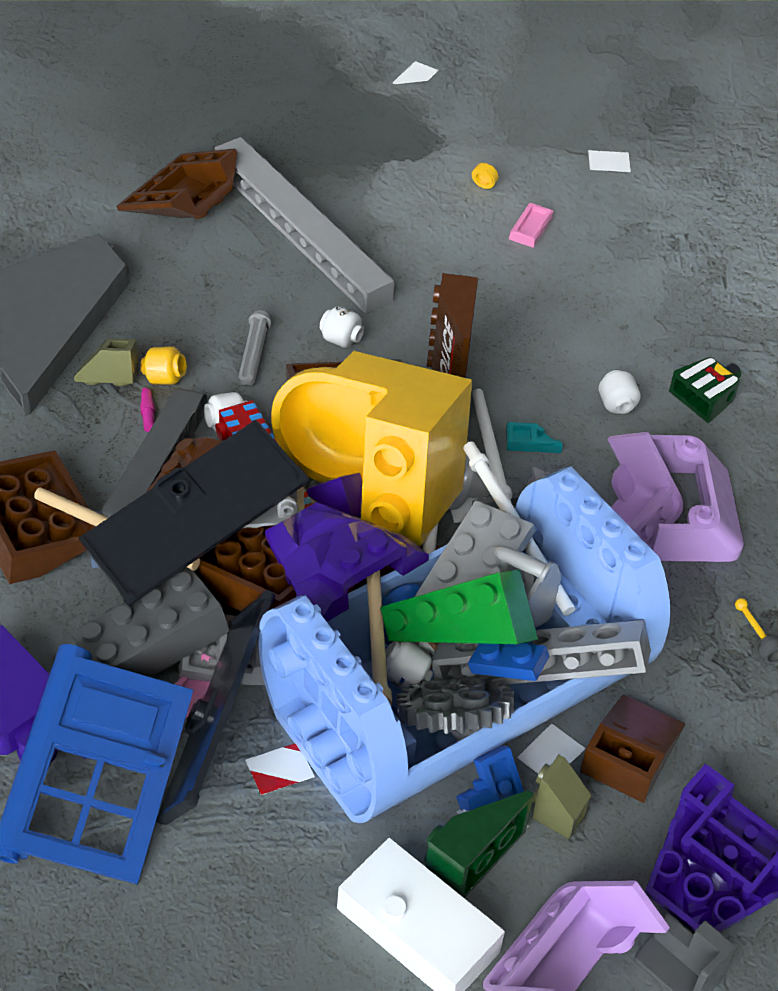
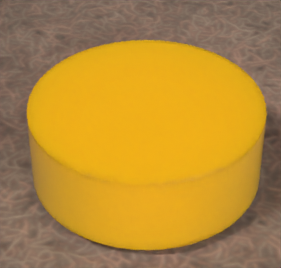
M487 163L477 164L472 171L473 181L484 189L492 188L499 178L496 169Z

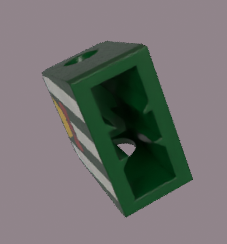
M708 357L675 370L669 392L704 421L710 423L735 399L740 383L741 370L734 363L724 367L714 358Z

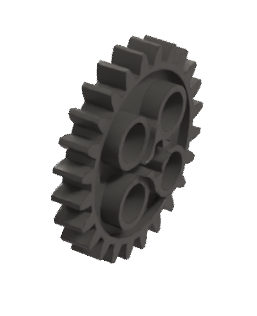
M448 675L446 679L433 677L431 681L422 680L421 685L409 684L410 688H402V693L397 694L396 699L397 716L400 717V722H406L408 727L416 725L417 730L428 728L430 733L437 730H444V734L450 733L451 730L464 733L465 729L477 732L479 727L492 728V723L503 724V719H510L511 713H514V691L510 690V686L503 685V681L493 682V678L483 680L480 676L467 678L466 675H462L459 678H454Z

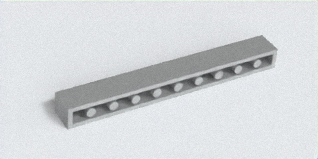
M239 137L215 147V150L236 149L237 159L233 186L365 314L393 302L395 284L392 277L386 274L373 259H370L357 244H354L341 229H338L325 214H322L310 200H307L295 186H292L280 172L275 170L267 159L259 155L253 146Z

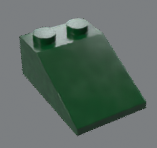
M527 790L455 815L444 826H436L427 839L429 845L428 852L424 858V862H426L425 867L465 899L526 832L534 794Z

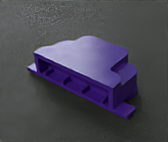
M3 625L0 626V755H8L17 750L18 758L21 761L49 673ZM54 750L51 762H53L59 750Z

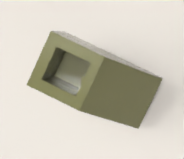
M107 338L80 365L74 376V381L84 382L87 385L113 383L116 386H126L133 384L139 373L137 339Z
M558 754L551 766L545 764L536 778V783L539 786L534 793L532 801L535 804L532 818L570 840L587 814L592 795L565 757Z

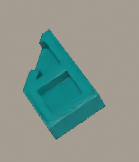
M507 422V451L562 453L563 443L558 439L553 440L545 434V429L537 423Z

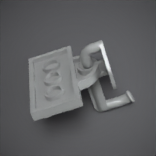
M475 500L415 597L495 573L520 569L534 626L537 628L546 623L552 615L561 581V572L557 563L550 561L546 564L522 553L536 531L533 523Z

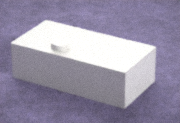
M390 838L338 888L337 909L434 991H465L501 951L505 931Z

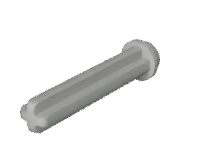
M255 311L249 317L250 330L238 376L242 385L247 384L251 386L255 383L266 331L272 323L269 314L265 311Z

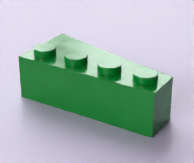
M520 569L495 573L380 607L388 641L521 644L538 640Z

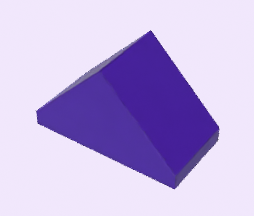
M360 473L339 477L307 489L306 493L314 501L321 502L361 519L363 481Z

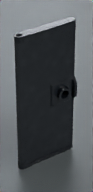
M253 420L250 424L187 466L175 468L157 480L151 490L84 535L78 537V539L119 591L124 602L131 606L285 498L307 485L310 480L308 475L293 462L261 424Z
M263 591L232 620V627L204 699H198L193 704L186 721L185 728L189 737L161 810L157 815V823L168 825L197 806L200 798L199 792L261 631L259 628L260 621L269 610V607L273 605L276 597L271 591Z

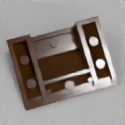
M234 148L181 153L116 207L118 211L178 218H203L209 213L208 210L212 206L224 201V196L232 190L237 151Z

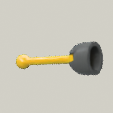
M743 598L737 599L735 601V608L743 612L761 638V643L758 646L760 656L766 664L778 663V637L773 635L767 636L747 608V601Z

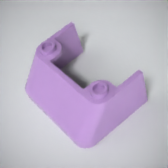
M649 432L610 436L607 440L620 463L612 477V487L618 500L611 508L652 549L658 523L674 524L680 517L683 510L682 496Z
M650 435L669 473H695L701 505H696L690 509L687 517L688 524L658 523L652 550L660 557L661 561L731 562L737 560L741 555L744 542L727 468L697 437Z
M637 881L569 882L558 888L487 975L483 982V988L485 991H575L603 953H625L632 948L635 938L640 932L666 933L670 927Z

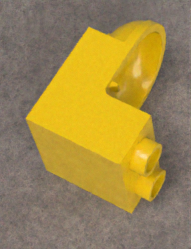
M353 351L337 368L319 367L306 369L292 376L279 389L271 409L273 433L278 445L308 477L318 482L325 483L339 477L360 473L363 481L361 519L403 535L416 545L421 546L463 490L466 459L463 447L467 444L472 380Z

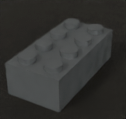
M186 567L131 606L124 602L71 632L76 646L82 647L92 654V661L153 677L184 657L189 656L230 632L219 602L195 572Z

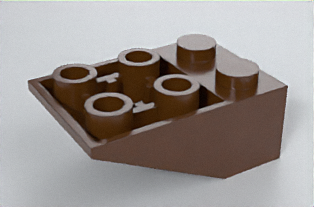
M622 695L602 720L586 747L580 772L644 803L683 731L685 723L628 696Z

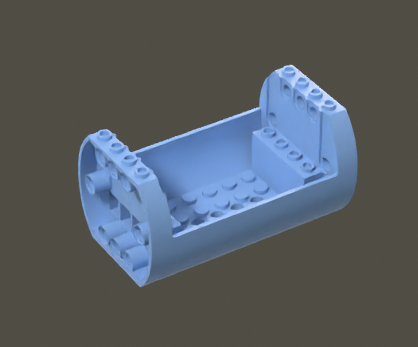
M572 467L562 468L529 484L520 494L515 510L521 519L534 524L536 531L532 538L547 562L552 561L558 564L561 572L560 583L576 608L573 613L565 616L555 602L550 619L535 629L543 630L644 620L651 649L648 664L651 663L662 651L670 624L669 592L660 557ZM447 545L429 553V561L404 576L395 570L380 577L382 599L392 589L402 584L414 583L422 586ZM367 584L348 593L349 609L328 622L322 617L321 609L317 604L313 605L307 596L300 595L267 611L259 625L261 630L258 636L260 666L275 716L350 820L356 823H364L469 765L474 762V759L510 742L630 675L622 674L508 684L510 690L514 691V713H511V718L503 719V724L492 723V728L484 727L468 737L457 741L451 732L444 734V730H437L430 733L428 728L417 730L416 725L408 727L406 722H400L395 714H397V694L402 693V690L387 679L388 687L392 690V706H390L388 699L383 694V687L380 683L375 684L373 682ZM434 671L429 681L433 680V677H435Z

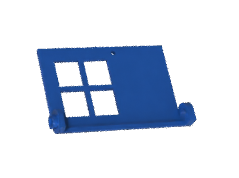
M63 644L58 648L0 820V860L6 863L17 864L19 859H27L28 855L137 885L193 689L92 661L93 656L88 650L76 645ZM55 749L97 761L86 796L43 785ZM104 763L146 774L136 810L93 799ZM40 793L83 805L72 842L28 830ZM90 807L133 819L122 856L79 844Z

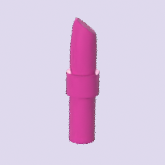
M142 388L140 411L143 417L144 431L149 432L155 423V403L153 402L151 390Z

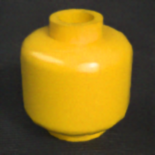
M173 346L150 348L141 360L143 375H146L148 381L154 385L176 384L186 374V358L184 354L180 353Z

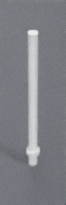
M475 389L472 391V398L486 455L489 459V467L511 502L512 491L506 484L484 393L481 389Z
M474 442L465 444L463 450L470 459L469 466L472 471L479 474L499 509L520 518L488 466L489 459L487 456L480 453ZM531 538L524 549L526 554L547 564L548 562L536 542ZM560 583L555 602L563 615L567 616L573 613L576 608Z

